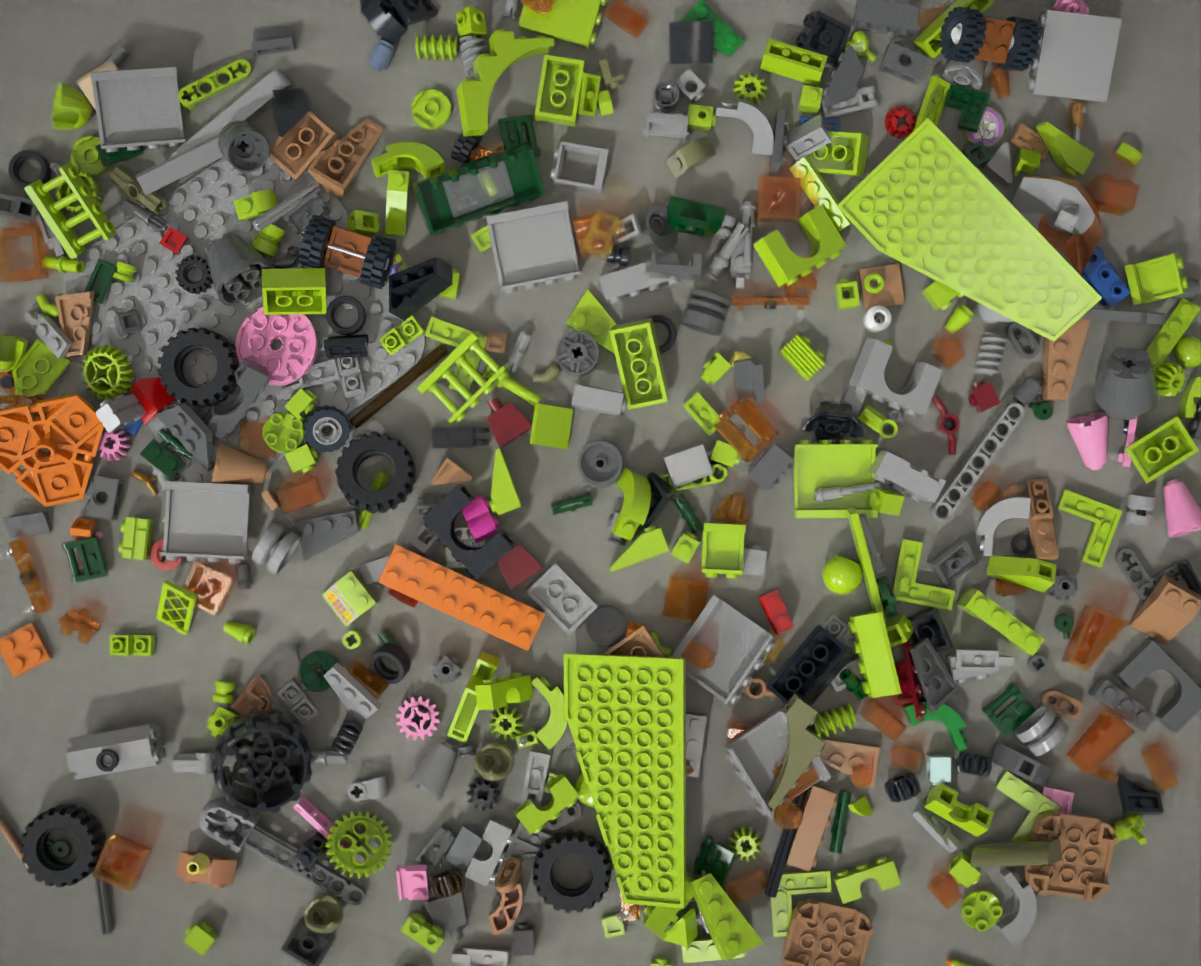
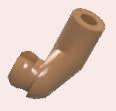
M1016 483L1009 485L1002 493V499L1022 494V485Z

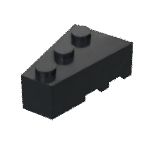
M434 257L390 275L389 312L404 321L453 284L452 266L440 258Z

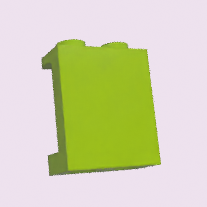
M1171 253L1167 256L1124 266L1134 306L1187 293L1186 288H1189L1188 279L1186 276H1183L1181 269L1184 268L1183 258L1178 256V253Z
M703 523L701 572L706 573L705 577H718V574H726V578H738L739 575H743L744 533H746V525Z

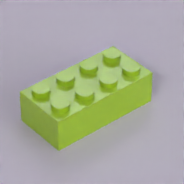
M652 318L612 326L609 332L625 399H627L628 410L668 402L670 394Z

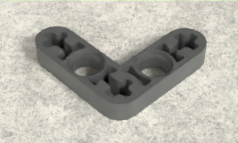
M1121 548L1114 555L1115 562L1141 600L1146 601L1149 597L1148 595H1143L1145 592L1144 588L1157 586L1160 577L1163 575L1178 583L1185 580L1181 573L1174 576L1171 574L1179 570L1177 564L1181 561L1172 563L1150 577L1132 550ZM1122 553L1129 554L1127 560L1130 564L1135 563V565L1130 566L1127 570L1126 567L1129 564L1126 561H1121ZM1134 569H1138L1141 572V577L1138 580H1133L1131 577V572Z

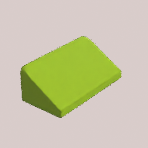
M583 72L577 114L595 117L601 81L600 75Z

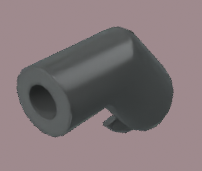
M296 246L288 247L285 258L273 260L274 268L293 267L300 256L298 248Z

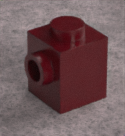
M983 380L972 385L973 389L968 391V401L972 407L975 406L977 413L984 412L1001 404L991 381L984 383Z

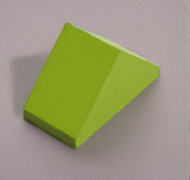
M694 908L688 911L665 932L667 936L663 941L688 947L698 937L696 911Z

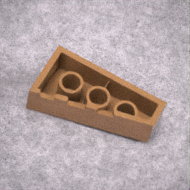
M1091 319L1077 320L1054 342L1043 336L1041 401L1061 402L1068 400Z

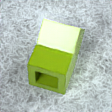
M609 91L599 92L597 102L601 116L614 113Z
M1124 142L1116 152V158L1122 160L1128 166H1136L1143 156L1134 147Z

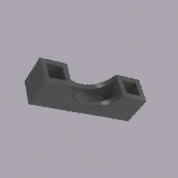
M246 357L234 373L236 382L241 388L238 396L228 404L212 405L202 419L212 431V435L225 441L229 435L235 432L237 423L246 416L247 409L251 403L256 402L258 393L269 382L267 367Z

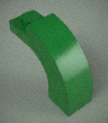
M920 699L926 708L924 722L929 720L940 721L946 727L954 748L959 752L967 749L965 742H967L966 736L963 731H959V729L966 727L960 715L945 704L935 712L930 713L926 699ZM913 703L902 705L910 725L916 726L923 723L916 719Z

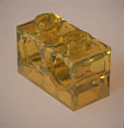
M596 209L581 251L601 259H605L606 255L610 256L614 244L611 243L613 235L617 237L621 225L618 224L619 218ZM607 221L612 227L610 230L605 231L601 229L600 224ZM600 240L604 243V248L597 250L593 247V243Z

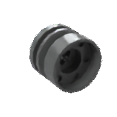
M236 120L222 128L218 136V147L234 169L240 172L251 173L259 170L266 163L269 157L267 140L252 124Z
M691 289L690 296L694 299H688L687 304L694 307V310H684L680 323L701 333L721 336L725 322L717 318V316L728 315V311L723 308H730L731 301L715 292Z
M575 331L561 338L557 344L556 357L563 372L570 376L581 377L588 375L594 370L598 364L599 351L593 337L587 333ZM578 348L581 349V354L583 355L574 358L572 351H577Z

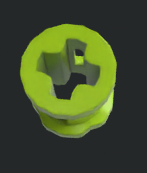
M351 630L344 634L342 642L346 648L355 649L363 643L364 637L360 631ZM354 634L355 639H357L358 641L351 644L352 641L349 640V637L353 636Z

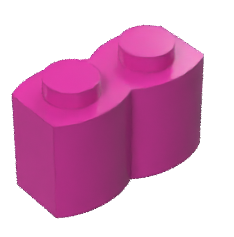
M481 494L475 496V499L462 511L476 543L498 533L497 528L500 527L496 516L491 517L489 513L491 506L488 499H483Z

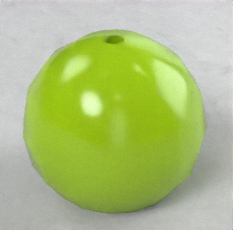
M835 555L828 559L823 566V582L834 593L840 595L849 594L856 590L862 581L861 566L845 557Z

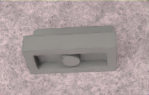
M820 114L786 133V148L796 161L831 142V136L824 128L823 118Z

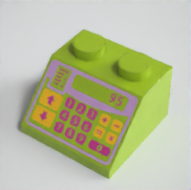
M355 570L347 573L322 594L346 627L379 603Z

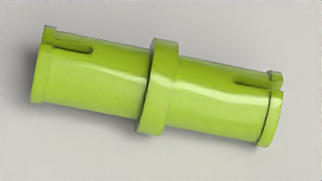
M46 255L43 259V266L45 268L57 269L63 273L69 271L81 274L84 271V262L80 260L76 261L65 256L59 258Z

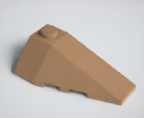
M369 119L364 120L350 130L342 139L336 140L328 149L318 153L308 168V172L323 190L343 200L385 129Z

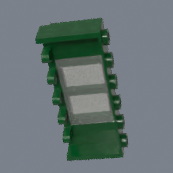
M528 143L485 156L412 184L425 227L430 235L441 234L451 227L457 228L465 222L480 220L485 215L499 213L504 208L516 207L521 202L535 200L540 195L545 194L534 151Z

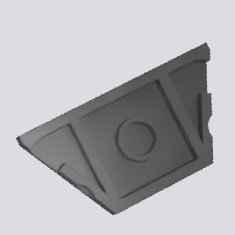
M185 402L157 414L158 418L168 427L172 435L178 438L185 449L207 471L215 467V464L210 461V455L214 453L212 431Z

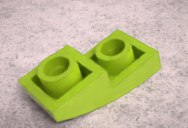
M412 315L378 340L388 354L392 356L426 331L415 315Z
M1201 377L1190 378L1180 401L1179 419L1194 418L1196 412L1194 399L1201 397Z
M112 634L110 635V655L153 656L155 655V635Z

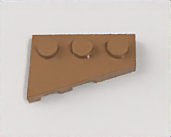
M95 291L55 296L60 328L73 342L65 357L84 355L88 352Z
M822 738L825 744L824 750L819 757L823 763L874 788L880 747Z

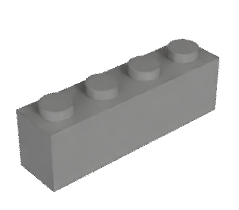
M677 252L655 259L656 264L681 265ZM646 262L599 277L606 303L611 302V304L623 301V297L629 295L630 298L642 295L641 291L649 289L650 292L659 290L661 285L669 283V286L681 282L679 279L649 278V272H646Z

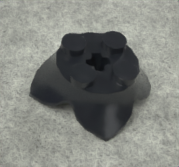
M823 401L815 409L812 417L802 426V430L806 432L814 431L818 442L819 440H832V444H838L846 433L854 438L864 437V429L854 416L850 404H831L828 401Z

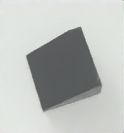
M137 310L119 313L114 317L119 336L143 330Z

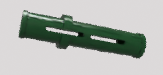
M839 790L834 825L830 831L832 838L829 852L842 854L844 836H847L845 829L849 810L848 804H850L852 792Z

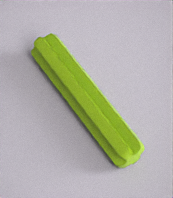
M378 471L370 491L384 489L389 475ZM361 510L358 517L360 528L366 529L373 513Z

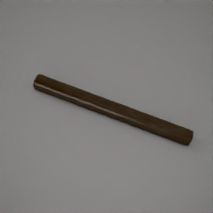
M442 344L436 347L350 419V423L355 428L360 427L448 353L447 349Z

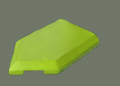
M38 338L22 357L18 365L12 369L15 397L22 398L46 394L71 364V361L65 357L58 359L47 345Z

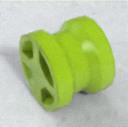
M117 261V271L113 274V278L133 284V274L137 271V267Z

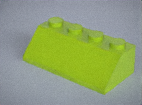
M871 611L850 616L848 628L850 633H853L855 639L853 649L855 654L859 656L860 661L857 662L860 674H863L865 682H862L864 693L872 698L901 694L883 613Z

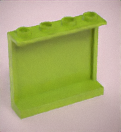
M525 0L518 28L520 32L526 34L528 31L584 45L586 50H590L591 44L594 45L597 38V33L595 32L596 25L600 26L603 13H600L601 7L606 5L607 0Z
M799 440V444H794V517L848 518L846 509L853 507L859 514L865 513L867 518H878V512L868 506L873 491L841 495V498L823 500V503L816 501L814 489H818V487L839 486L842 488L876 482L874 479L875 475L869 471L876 460V447H878V444H872V440H860V444H852V440H840V444H832V440H819V444H811V440Z

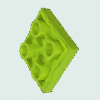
M535 403L530 444L568 449L573 409Z

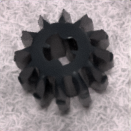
M344 720L332 744L333 749L341 754L349 755L363 730L362 725L354 720Z
M967 752L959 753L956 762L959 772L983 777L990 776L992 759L989 756Z
M900 773L888 779L884 784L886 794L891 802H905L917 796L921 791L919 781L914 773Z
M476 777L474 779L475 784L469 783L468 785L472 790H468L466 795L473 796L468 802H476L474 809L482 805L481 810L485 811L487 805L491 810L493 809V803H499V799L496 797L501 796V791L495 790L500 785L499 783L492 785L493 781L486 782V779L483 777L481 782ZM480 789H483V791H488L486 798L484 795H479L481 792Z

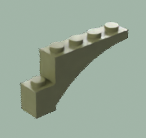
M796 693L782 709L787 717V748L780 773L765 798L767 804L773 809L785 801L787 792L796 787L800 775L809 770L812 764L811 761L824 750L825 743L822 738L807 728L808 725L811 726L815 722L818 712L815 707Z

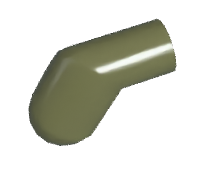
M556 362L550 363L549 368L544 373L533 372V382H553L560 374L559 364Z

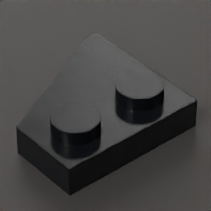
M1124 774L1115 776L1123 814L1161 815L1164 813L1159 792L1146 788L1137 781L1132 782L1126 779Z

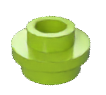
M871 273L864 279V288L869 293H878L884 287V279L880 274ZM871 280H875L877 282L876 287H872L870 285Z

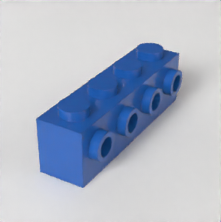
M1097 246L1081 277L1102 297L1099 303L1103 308L1109 309L1131 292L1128 290L1129 286L1126 281L1118 277L1116 268L1106 261L1103 251Z

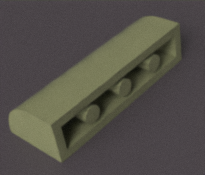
M1060 839L980 843L973 848L971 868L1048 865L1063 860Z

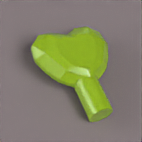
M862 31L855 32L852 40L844 46L845 51L848 45L852 46L858 57L865 56L872 63L877 58L869 50L868 37Z

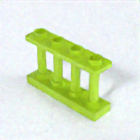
M68 162L59 168L61 175L45 184L38 179L24 189L72 260L86 250L84 247L86 243L101 235L107 241L117 232L113 223L103 212L102 206L95 200L89 186L80 177L78 169L71 162ZM67 182L73 193L55 202L48 191ZM79 200L85 211L67 220L60 209ZM91 218L96 229L79 238L72 227Z
M478 330L472 332L417 387L421 394L428 391L430 393L433 392L451 411L453 416L448 420L450 423L455 421L459 423L467 416L465 411L470 407L472 409L481 402L479 398L483 394H489L495 388L493 384L497 380H503L509 374L507 370L511 366L508 363L500 367L480 346L479 340L483 336ZM469 350L475 351L495 373L488 381L466 360L465 354ZM455 364L461 365L481 386L474 395L452 373L453 370L451 368ZM441 378L447 379L467 400L460 409L438 387L439 384L437 382Z

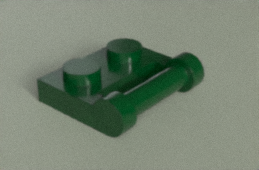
M533 115L507 117L498 120L504 151L525 144L521 124H524L528 143L533 149L535 157L541 155L532 124L534 122Z
M98 536L67 541L61 544L62 549L66 552L72 572V583L105 577L109 574ZM73 548H78L85 573H80Z
M1010 683L1007 686L1008 689L988 707L985 706L981 709L1005 737L1011 734L1036 711L1013 683ZM1014 695L1016 699L995 716L993 713Z

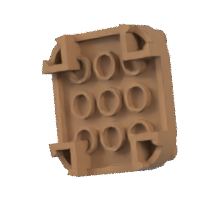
M1058 811L1039 813L1033 824L1030 840L1060 839L1063 860L1048 865H1025V877L1028 884L1044 896L1052 894L1080 898L1086 902H1092L1095 898L1101 896L1104 891L1107 892L1110 886L1107 881L1114 844L1118 845V837L1113 828L1098 817Z
M816 899L799 901L790 918L781 955L782 966H863L870 936H873L870 920L863 912L852 907Z

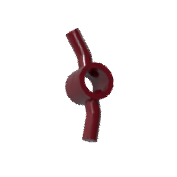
M936 394L931 399L941 415L936 420V429L939 433L948 437V455H956L957 439L955 432L959 429L960 421L956 415L948 413L946 405ZM945 418L952 421L953 426L950 428V431L946 430L943 426Z

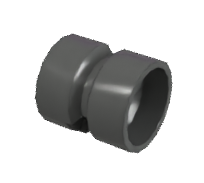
M666 80L659 82L655 86L652 103L657 111L666 114L674 111L677 107L680 93L675 83Z

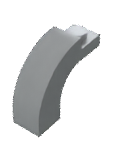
M738 98L737 106H733L734 103L722 101L721 104L716 105V116L738 118L749 124L753 131L752 153L772 155L774 144L772 127L768 117L760 107L742 98Z
M1008 497L996 502L985 512L977 529V535H985V538H981L980 550L984 551L983 556L992 557L995 529L1002 521L1008 518L1029 519L1031 497Z
M1005 868L1000 874L1014 893L1015 905L1009 916L996 925L1007 941L1014 946L1024 939L1032 929L1037 915V901L1030 884L1025 880L1022 881L1015 871L1011 872Z

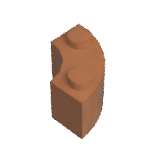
M180 851L176 876L183 878L185 883L212 884V887L224 888L225 885L234 884L237 860L227 855L203 853L210 859V868L203 874L192 875L188 873L187 865L195 854L203 852Z
M522 878L518 880L513 891L501 893L502 899L500 903L489 911L488 919L494 936L507 930L514 923L520 912L524 894Z

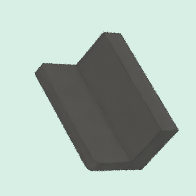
M292 26L255 30L252 32L254 42H251V46L256 56L296 50Z
M755 357L734 361L736 398L738 400L753 398L757 403L765 402L763 364Z

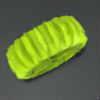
M113 345L97 346L87 352L88 356L83 358L85 364L80 366L84 369V372L80 375L85 377L82 383L88 384L86 390H92L93 396L106 400L109 398L113 400L120 394H126L128 392L127 389L132 386L129 381L135 379L131 376V373L135 370L130 368L133 362L127 361L129 355L123 354V349H117ZM105 356L109 358L110 360H112V363H110L108 360L105 361L103 357ZM103 382H106L107 385L110 384L112 388L105 386Z

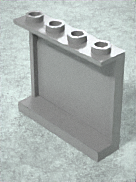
M1053 10L1043 11L1038 20L1041 40L1038 41L1040 47L1036 51L1037 57H1033L1034 62L1031 65L1033 75L1028 80L1029 94L1107 102L1122 19Z
M176 66L90 72L101 149H106V152H117L119 147H127V150H139V146L148 145V149L161 148L160 144L168 143L169 147L181 146V142H186L178 98Z
M567 201L486 217L500 290L505 289L506 293L518 291L517 287L524 285L525 289L537 287V283L544 281L545 285L557 283L559 278L565 277V281L575 280L577 275L581 274L571 230Z
M164 481L166 507L163 552H160L161 556H166V560H179V556L187 557V561H200V557L208 558V562H220V559L224 558L229 559L228 563H241V559H247L250 485Z
M713 595L671 657L685 658V674L722 700L725 705L731 706L739 701L742 689L748 687L752 682L753 677L751 676L755 670L758 671L765 662L763 659L767 653L773 651L777 638L728 603Z
M785 706L723 746L726 750L725 756L730 764L734 763L737 768L735 771L736 775L741 781H745L748 786L746 788L747 793L752 799H756L758 811L762 816L766 815L770 819L774 818L773 812L820 780L826 782L832 778L820 757L815 756L811 761L812 764L806 773H802L798 778L799 782L796 787L787 792L785 801L780 806L777 805L775 809L767 804L765 798L780 773L787 748V717L782 710Z

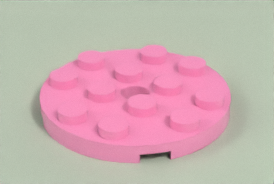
M263 307L244 320L236 338V353L239 363L241 364L246 357L267 367L269 374L267 385L271 386L287 385L300 379L313 365L318 351L316 330L304 314L264 315ZM281 340V348L276 351L273 350V342Z

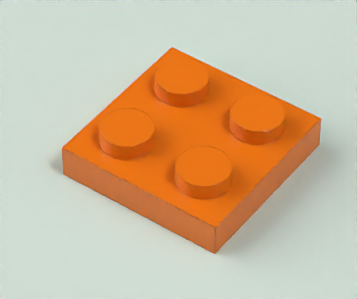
M34 622L0 639V652L13 677H17L52 659Z

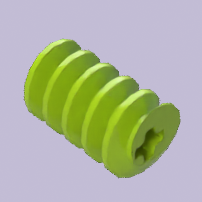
M417 33L416 54L418 59L421 60L425 54L426 59L430 60L433 54L434 60L437 61L441 55L442 60L446 61L449 55L450 60L453 62L458 55V35H456L454 41H452L451 35H448L445 41L442 34H440L438 40H436L434 34L428 40L426 33L423 34L422 39L419 38Z
M847 703L846 710L840 705L838 712L831 708L830 715L826 710L823 711V717L817 713V719L813 723L816 735L822 738V732L829 737L830 730L837 734V728L840 727L845 732V725H848L852 730L853 723L857 724L850 703Z

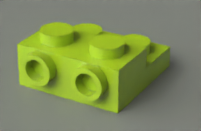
M411 912L400 931L435 954L446 936L443 933L444 930L438 925L434 924L432 926L426 922L427 919L423 915Z

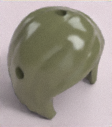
M498 742L484 745L474 758L476 770L484 779L489 781H497L508 776L515 762L510 748L506 744Z
M325 892L311 899L305 908L304 918L306 926L316 933H330L334 931L343 920V906L338 898Z

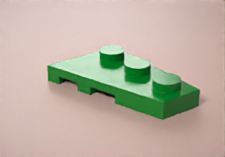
M700 0L679 21H713V50L729 58L744 44V40L703 0Z

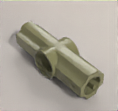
M116 166L111 172L110 179L125 191L129 200H138L156 215L166 208L167 201L156 191L145 195L135 175L123 166Z

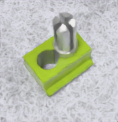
M535 728L522 731L520 734L515 733L519 749L539 743ZM529 735H533L534 739L528 740L527 737Z

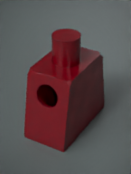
M496 397L487 403L493 414L487 417V420L500 448H503L532 429L531 423L511 402L503 406L499 398Z
M522 544L512 548L497 562L510 590L543 568Z

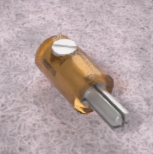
M1084 102L1070 103L1069 129H1073V139L1077 142L1080 141V129L1085 128L1086 104Z

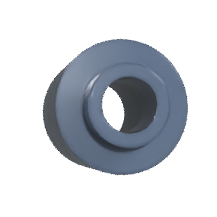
M379 40L368 58L369 67L378 72H381V70L386 71L394 54V46L384 40Z

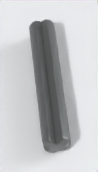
M98 873L94 876L100 929L101 934H110L113 932L107 876L106 873Z

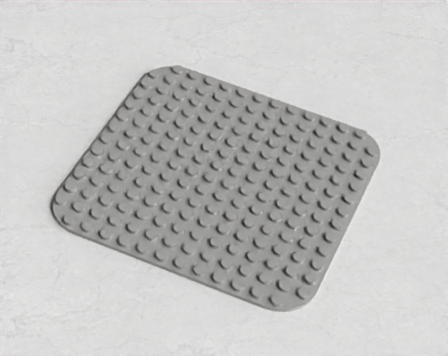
M277 133L262 134L267 140L269 148L279 138ZM223 157L166 195L164 198L167 201V206L157 216L167 221L166 226L168 228L171 226L187 236L189 239L185 245L192 243L197 253L196 256L207 260L206 246L222 238L227 232H233L234 235L241 236L250 245L254 236L259 235L252 222L260 216L240 222L233 200L250 196L251 193L256 191L274 190L281 203L312 182H318L308 171L296 181L270 157H268L266 163L259 170L251 173L240 172L234 169L226 158ZM321 187V192L317 195L331 211L325 218L336 221V226L347 229L348 213L338 198ZM137 217L132 218L117 228V234L107 241L102 238L74 259L84 262V271L81 274L69 271L65 273L63 290L64 295L85 291L99 259L115 266L118 261L137 267V271L133 274V284L115 278L104 303L100 304L93 301L89 337L95 347L113 345L117 349H123V354L129 355L127 361L133 362L130 368L135 370L131 373V376L135 378L133 381H129L131 385L143 378L160 377L162 379V376L158 375V369H161L158 358H162L164 352H161L163 346H168L169 342L167 340L170 337L175 338L177 332L181 330L188 331V328L193 327L200 329V327L206 328L226 337L236 348V338L242 323L247 317H250L259 308L263 307L262 295L246 304L244 301L234 303L232 306L224 305L216 295L213 283H211L212 287L210 289L207 288L205 293L192 294L179 286V282L175 278L177 277L175 270L179 268L177 265L182 263L181 260L184 256L181 252L177 255L159 244L167 231L162 230V232H158ZM283 217L272 223V225L286 231L282 242L277 243L279 249L275 258L259 252L270 262L273 268L274 259L285 258L288 252L287 249L290 246H296L300 251L301 242L303 241V235L299 237ZM298 259L297 262H296V264H295L293 267L283 268V269H291V268H296V269H297V268H312V267H308V266H305V265L300 264V263H299L300 260ZM324 266L326 310L330 302L335 298L351 296L363 305L367 315L363 328L356 334H353H367L369 338L368 356L358 357L366 394L346 398L342 379L309 389L317 396L316 402L313 404L315 406L313 410L324 405L334 406L336 409H340L346 416L391 386L421 360L425 348V333L390 356L378 339L394 327L399 326L404 320L389 312V275L384 287L378 289L360 283V277ZM198 267L190 269L188 273V278L193 283L199 282L203 277V272ZM342 304L337 307L334 318L339 326L348 328L353 326L358 320V312L351 304ZM137 310L143 330L119 336L114 317L119 313ZM304 314L313 324L318 338V351L313 365L331 359L337 360V358L327 359L324 340L331 336L347 335H341L332 330L327 323L326 314ZM276 340L272 344V348L275 351L282 346L281 340ZM207 349L192 351L186 357L183 364L185 380L195 387H203L209 384L217 372L216 357ZM105 356L103 357L105 361L108 360L110 363H112V360ZM299 379L287 385H267L265 388L262 387L256 402L251 403L247 409L246 416L240 419L235 432L229 435L226 441L212 435L214 453L210 455V461L215 464L219 444H225L267 463L266 467H270L284 458L286 453L276 452L266 444L263 438V427L267 419L273 414L280 412L291 413L284 406L297 392L287 394L285 388L298 384ZM236 383L233 387L236 389L233 394L229 393L227 395L228 399L223 402H217V405L232 402L238 396L241 389L240 386ZM128 388L127 394L130 395L131 388ZM176 400L165 410L181 404V402ZM188 405L201 420L211 408V406L197 407ZM158 416L148 423V426L160 443L163 441V438L158 435L159 431L163 428L168 433L171 432ZM329 425L323 426L322 429H321V431H324L325 429H327V428L330 427V426H329ZM304 433L303 441H302V443L300 444V446H302L303 444H305V443L307 442V440H306V438H305V433ZM172 445L166 448L173 455L178 451ZM185 456L182 457L181 461L186 466L180 473L187 482H212L214 468L207 471L195 457L191 460Z

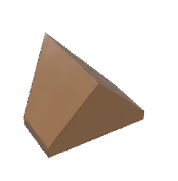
M446 458L432 479L431 485L473 481L474 479L462 467L451 459Z

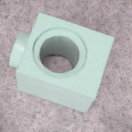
M926 754V779L932 782V785L940 783L945 785V782H951V757L948 755Z

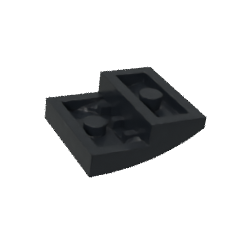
M713 21L669 22L670 64L713 63Z

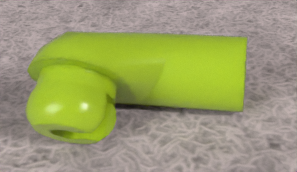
M46 294L38 295L36 300L42 312L51 317H58L57 305L50 304Z

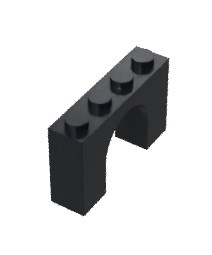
M461 483L430 510L422 520L425 522V527L439 537L438 541L441 545L449 548L453 558L466 567V572L472 578L475 577L478 580L517 544L504 529L481 547H470L458 538L455 531L456 518L475 499Z

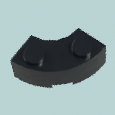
M360 0V11L377 32L379 39L393 45L408 30V26L390 0Z

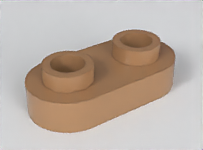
M1047 690L1042 695V704L1050 705L1056 713L1062 716L1076 719L1082 714L1083 707L1077 699L1056 690ZM1051 696L1054 697L1053 703H1049V698ZM1070 704L1073 705L1072 711L1067 710V707Z
M509 858L501 865L495 879L496 888L500 893H510L516 887L523 871V866L518 858Z

